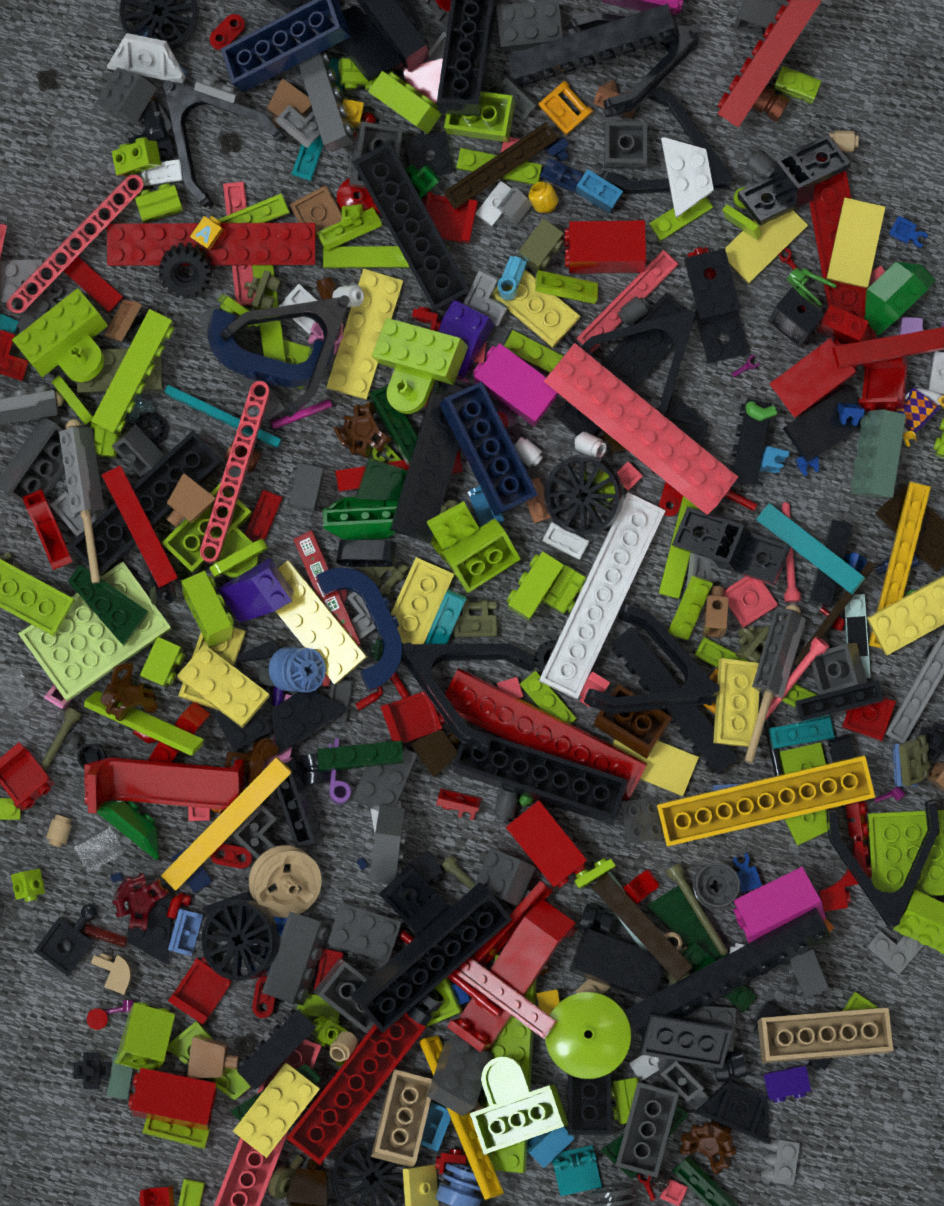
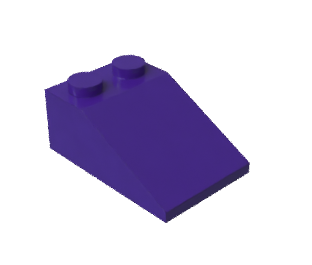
M453 300L443 317L438 332L461 338L467 344L468 349L458 372V376L464 379L495 324L489 317Z
M271 558L217 588L218 593L240 623L274 612L292 602L293 589Z

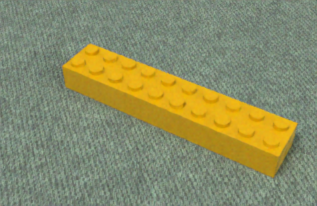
M862 755L659 803L657 808L666 845L672 846L875 798L866 757Z

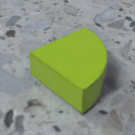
M362 204L342 206L341 222L343 227L349 226L360 219L364 210Z

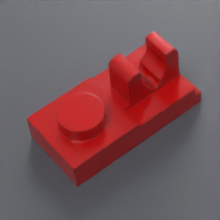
M440 788L436 805L447 810H459L458 817L460 818L463 812H469V820H474L475 813L479 810L481 798Z

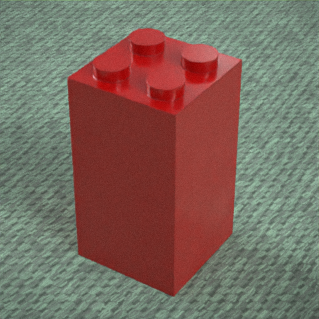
M645 220L569 221V228H565L564 247H568V249H565V267H569V274L644 272L646 264Z
M829 338L769 384L794 418L800 417L857 374L854 370L857 368V365L837 369L832 352L834 346L841 345L837 339L833 341Z
M537 801L505 827L552 887L556 885L558 888L562 887L569 881L567 876L572 872L576 875L586 867L584 865L587 861L586 858L540 801Z
M140 1068V1072L135 1073L133 1080L135 1093L130 1094L128 1102L133 1116L208 1131L217 1094L216 1083Z

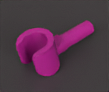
M752 355L746 360V364L731 374L735 378L748 369H756L760 362L752 365L750 360L755 357V355Z
M895 787L887 794L876 797L874 800L875 803H878L893 796L898 801L905 796V793L900 787Z
M123 1000V1007L108 1009L106 1013L110 1015L118 1012H130V1008L135 1003V1000Z

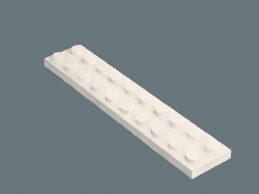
M629 492L626 493L622 510L611 525L541 674L539 682L578 699L665 513L664 509Z

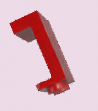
M428 191L427 197L423 196L422 202L442 239L469 245L478 201L469 199L467 203L454 210L446 197L434 195L433 192Z
M830 305L827 312L824 313L825 315L816 332L831 339H837L843 344L860 342L868 321Z
M906 357L863 364L865 367L862 398L858 400L859 405L865 411L877 409L897 411V409H904L908 360Z
M424 691L380 706L392 741L402 740L403 744L432 734L442 729L441 725L445 724L443 717L440 713H436L433 703Z
M20 742L0 758V785L14 801L16 808L22 811L31 808L35 804V800L50 792L51 787L55 784L28 748Z
M202 957L201 960L196 958L168 1002L201 1024H205L233 981L217 974L209 966L205 957Z

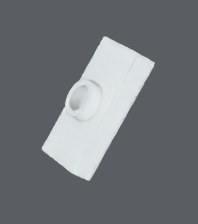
M180 160L161 162V166L142 172L143 186L184 181Z
M500 181L475 215L493 227L503 214L497 207L511 188Z
M935 351L928 390L935 391L941 395H944V352Z
M551 522L542 542L578 560L581 559L589 543L588 540L564 530Z
M641 1055L629 1064L641 1082L659 1070L658 1062L662 1058Z

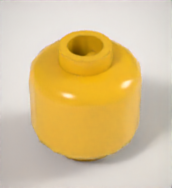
M537 182L530 189L528 197L535 211L538 213H550L555 210L559 197L550 183Z

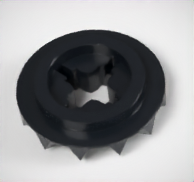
M146 413L140 416L135 423L155 445L163 442L168 434L166 420L157 413ZM149 420L153 426L158 427L154 430V437H152L149 431H143L148 428Z

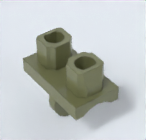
M264 270L259 286V278L253 277L252 283L245 282L244 288L249 290L248 298L252 299L254 293H256L252 302L253 310L255 311L272 308L274 298L265 296L267 289L278 292L281 281L271 276L270 271Z
M750 626L748 629L740 628L738 634L741 638L738 640V643L742 646L735 655L739 659L745 658L749 662L757 663L761 658V654L756 650V647L760 645L764 648L769 627H757L755 629L753 626Z

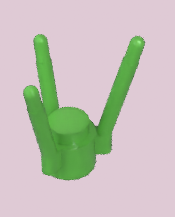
M798 268L794 269L787 278V281L812 305L815 302L821 307L822 303L805 287L809 282L807 276L833 288H836L837 285L809 272L806 268L802 271Z

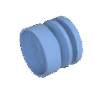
M284 647L275 652L270 660V679L274 686L283 691L312 692L321 686L325 678L326 667L324 659L315 649Z
M446 1163L445 1169L454 1173L453 1175L443 1173L442 1177L450 1181V1185L439 1184L435 1198L451 1206H480L482 1199L475 1195L474 1191H481L477 1184L472 1168L463 1164Z

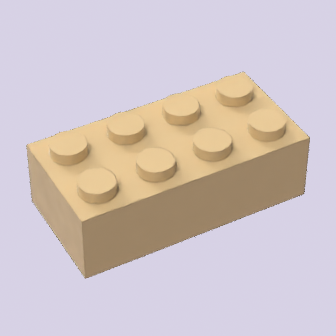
M396 1069L393 1070L390 1075L371 1157L409 1167L415 1165L431 1101L427 1094L432 1079Z

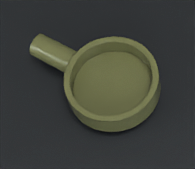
M297 1155L289 1167L281 1166L273 1173L268 1185V1191L271 1196L277 1199L287 1197L295 1171L304 1161L301 1156Z

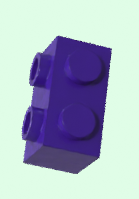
M805 1065L762 1074L767 1099H773L774 1103L785 1101L786 1096L794 1095V1098L807 1096L806 1092L811 1091Z

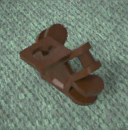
M372 402L366 403L365 406H361V404L355 405L353 409L354 417L344 415L343 420L345 422L343 428H333L341 444L349 448L352 455L357 456L360 454L363 458L370 457L371 446L383 453L385 450L383 447L392 440L391 437L382 432L373 418L375 408ZM375 434L380 436L377 443L372 440Z
M132 662L114 667L111 683L106 686L100 699L101 703L107 706L105 712L109 715H115L118 721H122L132 706L141 705L148 713H153L158 709L155 692L145 689L144 683H140V685L133 684L131 677L134 665ZM124 669H127L126 674L123 675L122 679H120L118 677V673ZM120 701L124 703L120 708L117 707Z
M263 738L253 744L252 750L248 754L227 752L225 768L231 767V760L234 757L244 760V776L249 786L264 770L265 761L275 756L279 748L270 738Z
M711 1120V1122L704 1123V1126L693 1124L691 1127L692 1132L682 1134L681 1154L691 1155L696 1152L708 1157L711 1169L715 1174L721 1173L723 1168L728 1169L732 1166L730 1156L735 1155L737 1150L732 1145L731 1128L724 1126L722 1128L719 1126V1123Z

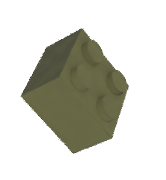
M543 218L518 251V257L526 261L527 266L537 273L538 270L545 271L551 263V255L553 253L557 255L562 249L564 233Z

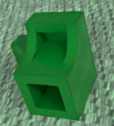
M413 164L405 170L420 198L426 195L441 180L427 164L420 171Z

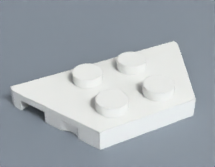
M128 33L124 36L107 65V69L116 70L118 67L142 76L166 81L170 80L181 84L186 79L166 41Z
M664 137L661 138L675 218H677L687 209L696 205L702 198L711 194L714 189L706 149Z

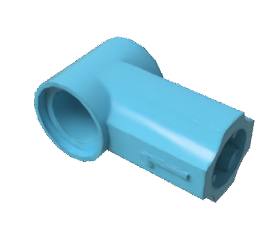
M510 256L502 278L498 281L499 295L504 300H512L517 295L519 283L527 266V262L522 258ZM506 285L513 287L510 291H504L502 288Z

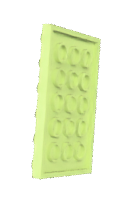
M121 562L100 578L149 612L124 647L78 593L71 597L75 601L55 637L33 625L18 633L66 702L113 671L115 666L123 664L156 641L157 637H161L172 630L156 606L151 603V599L124 562Z

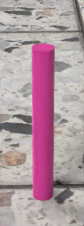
M330 399L302 409L290 418L287 415L271 421L273 429H277L332 407Z

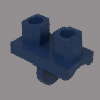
M548 158L540 178L574 193L583 173Z

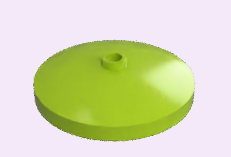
M577 993L562 1000L551 1012L550 1016L557 1023L545 1038L546 1047L553 1062L565 1073L581 1079H595L611 1073L625 1059L631 1042L630 1024L624 1011L612 999L598 993ZM586 1031L592 1032L590 1039L585 1038L584 1033Z

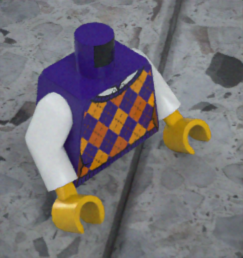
M912 388L905 394L904 409L892 411L906 414L902 439H904L907 447L910 446L909 439H914L917 442L915 433L941 408L939 405L944 409V395L923 388Z

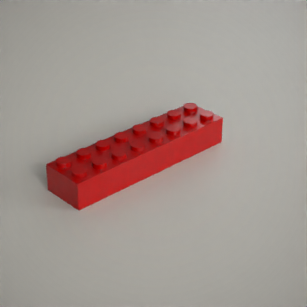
M786 0L788 2L787 5H781L774 18L776 22H770L764 31L763 37L765 39L763 41L758 40L751 53L753 57H747L741 67L740 72L742 74L740 76L736 74L728 88L731 91L729 94L725 92L717 105L720 108L717 113L719 116L737 127L740 126L822 0Z
M407 1013L384 1033L374 1024L286 1139L317 1164L321 1165L426 1027L415 1022Z

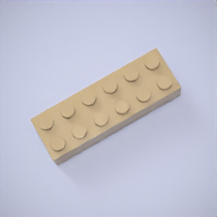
M889 1008L765 1017L758 1020L762 1064L885 1054L893 1051Z

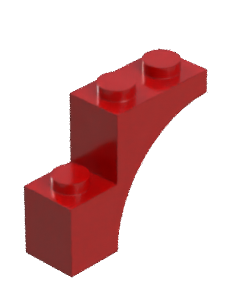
M41 489L22 497L52 569L55 570L71 563L72 559L65 539L43 490Z
M193 702L181 714L174 726L195 735L211 714L199 704ZM159 741L147 761L173 763L181 751Z
M863 841L852 842V855L867 877L872 878L871 867L866 864L865 858L868 857L867 845H863ZM848 869L835 884L817 891L824 912L848 908L847 903H851L849 890L845 891V887L858 885Z

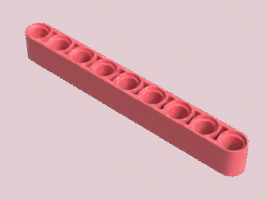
M138 175L126 177L21 284L6 302L7 309L11 313L17 314L25 311L132 201L143 188L144 184L141 177ZM130 179H134L137 182L136 190H131L128 187ZM115 194H120L123 197L121 205L114 203L113 198ZM100 209L108 211L109 217L107 220H102L99 217ZM87 223L94 226L95 230L92 235L86 234L84 230ZM71 239L79 240L80 247L78 250L70 247ZM58 253L65 256L66 260L63 265H59L55 260ZM43 268L50 270V279L45 280L41 277ZM29 283H33L37 288L34 295H30L26 291V286ZM14 298H18L22 302V307L19 310H15L12 307L11 303Z
M263 381L254 382L250 387L202 542L200 555L205 562L210 564L216 563L221 557L270 398L269 387ZM258 387L266 389V393L262 397L255 395V390ZM252 407L260 409V413L256 417L248 415ZM244 428H253V434L250 437H244L242 435ZM238 448H246L247 454L244 457H238L236 455ZM234 467L241 469V474L236 478L230 476V471ZM228 487H232L235 490L234 495L230 498L224 496V490ZM223 507L227 508L229 511L228 515L225 518L218 517V510ZM214 528L222 529V535L219 538L211 536ZM208 548L216 550V555L211 559L205 557V551Z

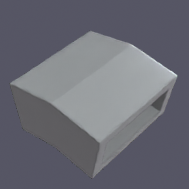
M512 187L497 209L508 220L518 224L532 204L520 190Z

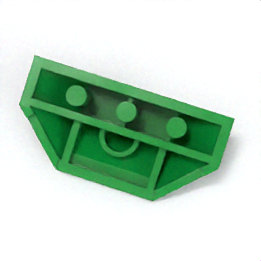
M894 262L866 290L864 320L868 321V326L879 336L936 281L935 278L922 265Z
M343 497L328 508L322 509L323 527L343 540L389 538L396 533L391 531L390 527L398 501Z
M123 800L102 803L97 813L153 859L158 861L160 850L158 831L154 825L156 821L148 814L142 816L137 812L139 807L131 801L127 803Z

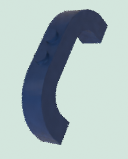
M214 309L208 323V341L213 354L225 367L245 375L248 379L263 380L271 386L301 387L309 383L323 341L314 340L305 362L300 364L281 362L243 350L235 343L233 337L224 342L219 335L234 321L235 315ZM333 345L326 367L332 359L335 345Z
M333 568L317 574L315 578L324 597L338 590H350L362 598L382 640L383 655L375 665L362 670L360 675L368 692L381 687L395 673L402 655V642L397 629L399 623L395 615L391 616L388 610L391 606L387 597H382L378 587L369 577L354 569Z

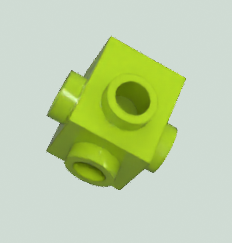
M40 868L11 875L16 900L24 898L25 902L37 900V895L45 894Z
M320 1014L314 1020L318 1027L311 1034L316 1037L314 1039L315 1042L325 1047L326 1044L331 1046L341 1032H348V1030L339 1025L340 1020L329 1014L328 1017Z

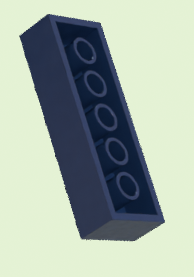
M313 0L221 48V52L232 84L242 92H245L351 36L339 1Z
M482 381L444 398L439 403L495 517L532 500L538 495Z

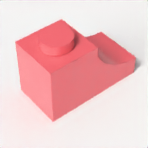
M591 672L580 692L579 701L590 707L584 703L588 689H595L604 693L610 682Z

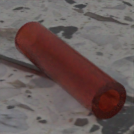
M89 924L86 925L84 930L86 935L123 948L125 947L127 937Z

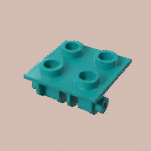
M593 1145L560 1152L552 1160L560 1196L602 1187Z

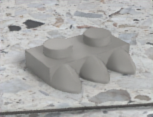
M690 553L687 586L692 575L710 580L712 583L718 581L720 577L711 570L717 568L713 560Z
M780 1139L771 1140V1143L766 1144V1146L771 1151L776 1152V1154L767 1155L763 1159L774 1168L766 1169L761 1174L768 1181L794 1186L800 1143Z

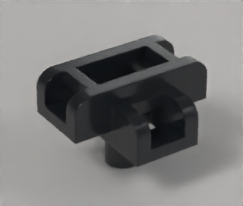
M936 722L933 723L931 730L922 727L919 735H926V742L929 743V749H931L927 751L928 759L934 762L939 753L944 755V732H942L944 731V726Z
M83 1052V1062H74V1079H83V1089H100L101 1079H110V1062H101L100 1052ZM78 1066H80V1075H78Z

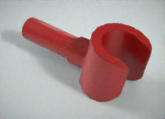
M785 248V252L789 255L787 258H783L779 253V260L782 263H787L793 270L798 268L791 259V251Z
M821 607L819 610L825 616H828L830 613L824 607ZM837 617L831 627L842 631L845 622L842 618Z
M638 1174V1180L644 1184L650 1200H655L656 1198L650 1184L651 1176L648 1175L647 1181H642Z

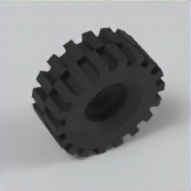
M182 242L178 244V247L173 245L170 247V250L167 249L158 273H160L159 280H163V288L168 287L167 292L169 294L175 292V297L180 298V295H184V299H189V295L195 298L198 292L202 294L205 288L209 286L213 264L211 265V257H206L207 252L205 250L199 251V245L193 248L191 247L192 243L188 242L187 246H184ZM182 263L191 265L194 268L193 275L183 276L179 273L178 266Z

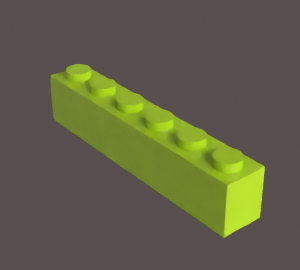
M151 309L148 310L91 420L94 425L114 435L118 431L121 432L126 424L124 419L127 413H131L136 405V402H134L135 397L143 392L146 385L144 383L146 376L152 374L155 368L153 363L156 357H160L165 349L163 343L166 338L170 339L175 327H173L174 323L171 319Z

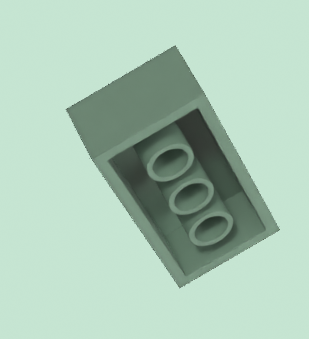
M888 410L864 411V416L861 417L860 421L861 433L857 440L858 452L854 460L855 470L854 477L851 480V494L873 499L893 498L906 414Z

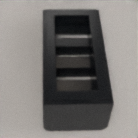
M273 639L237 655V659L239 662L272 658L273 654L279 650V646L276 640Z

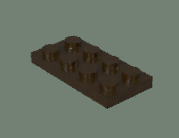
M905 483L895 492L893 498H890L875 513L895 534L908 488ZM926 505L915 553L934 572H937L944 564V521Z

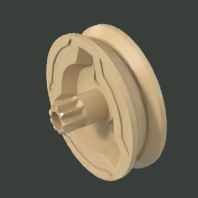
M280 845L265 851L255 861L249 874V890L253 899L259 905L264 906L272 916L287 918L290 911L297 914L306 911L317 899L322 883L321 872L316 862L304 850L292 845ZM285 864H290V872L284 870ZM275 883L277 889L269 892L268 887Z

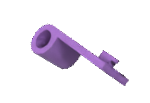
M335 738L334 746L329 744V748L338 747L339 738ZM331 770L329 798L334 804L343 805L348 802L351 789L346 782L335 781L336 770Z

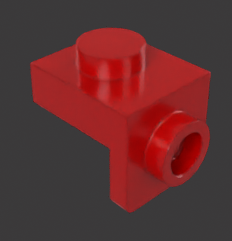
M426 307L413 309L412 320L431 324L430 330L439 331L441 320H438L437 313L431 312V309Z
M647 869L629 881L623 889L632 901L637 904L649 893L657 889L660 884L650 870Z
M450 1149V1152L441 1151V1156H436L435 1169H439V1174L443 1175L444 1162L466 1164L467 1156L462 1154L463 1150Z
M173 1186L151 1187L140 1190V1205L174 1206Z

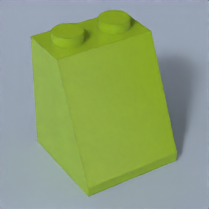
M143 1002L134 1003L130 1008L114 1063L137 1070L145 1068L158 1071L165 1060L175 1014L170 1013L165 1008L156 1009L149 1007L148 1004Z

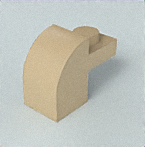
M100 953L99 956L94 955L91 964L110 971L104 987L125 995L132 980V969L129 962L121 955H117L114 962L111 961V956Z

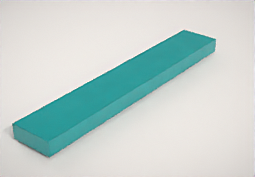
M331 58L329 65L337 77L335 81L336 87L338 86L342 93L344 86H339V60ZM321 135L308 148L301 144L291 173L292 176L312 181L324 146Z
M167 385L165 389L167 396L238 429L240 419ZM246 427L242 432L251 436L254 430L251 427ZM261 429L259 430L258 440L277 449L282 443L280 438Z
M770 503L757 517L756 520L852 595L866 579Z

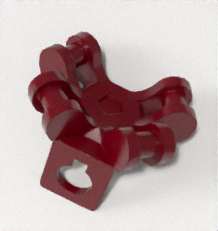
M140 873L139 876L134 878L128 876L126 879H123L114 894L115 899L112 902L113 905H116L117 909L115 915L116 917H122L129 914L128 928L140 927L141 930H146L149 912L155 902L167 895L169 891L161 886L159 878L146 885L144 873ZM141 884V887L134 889V886ZM154 889L157 894L153 896L149 890ZM127 901L128 908L125 909L124 902ZM135 913L142 914V919L135 918Z

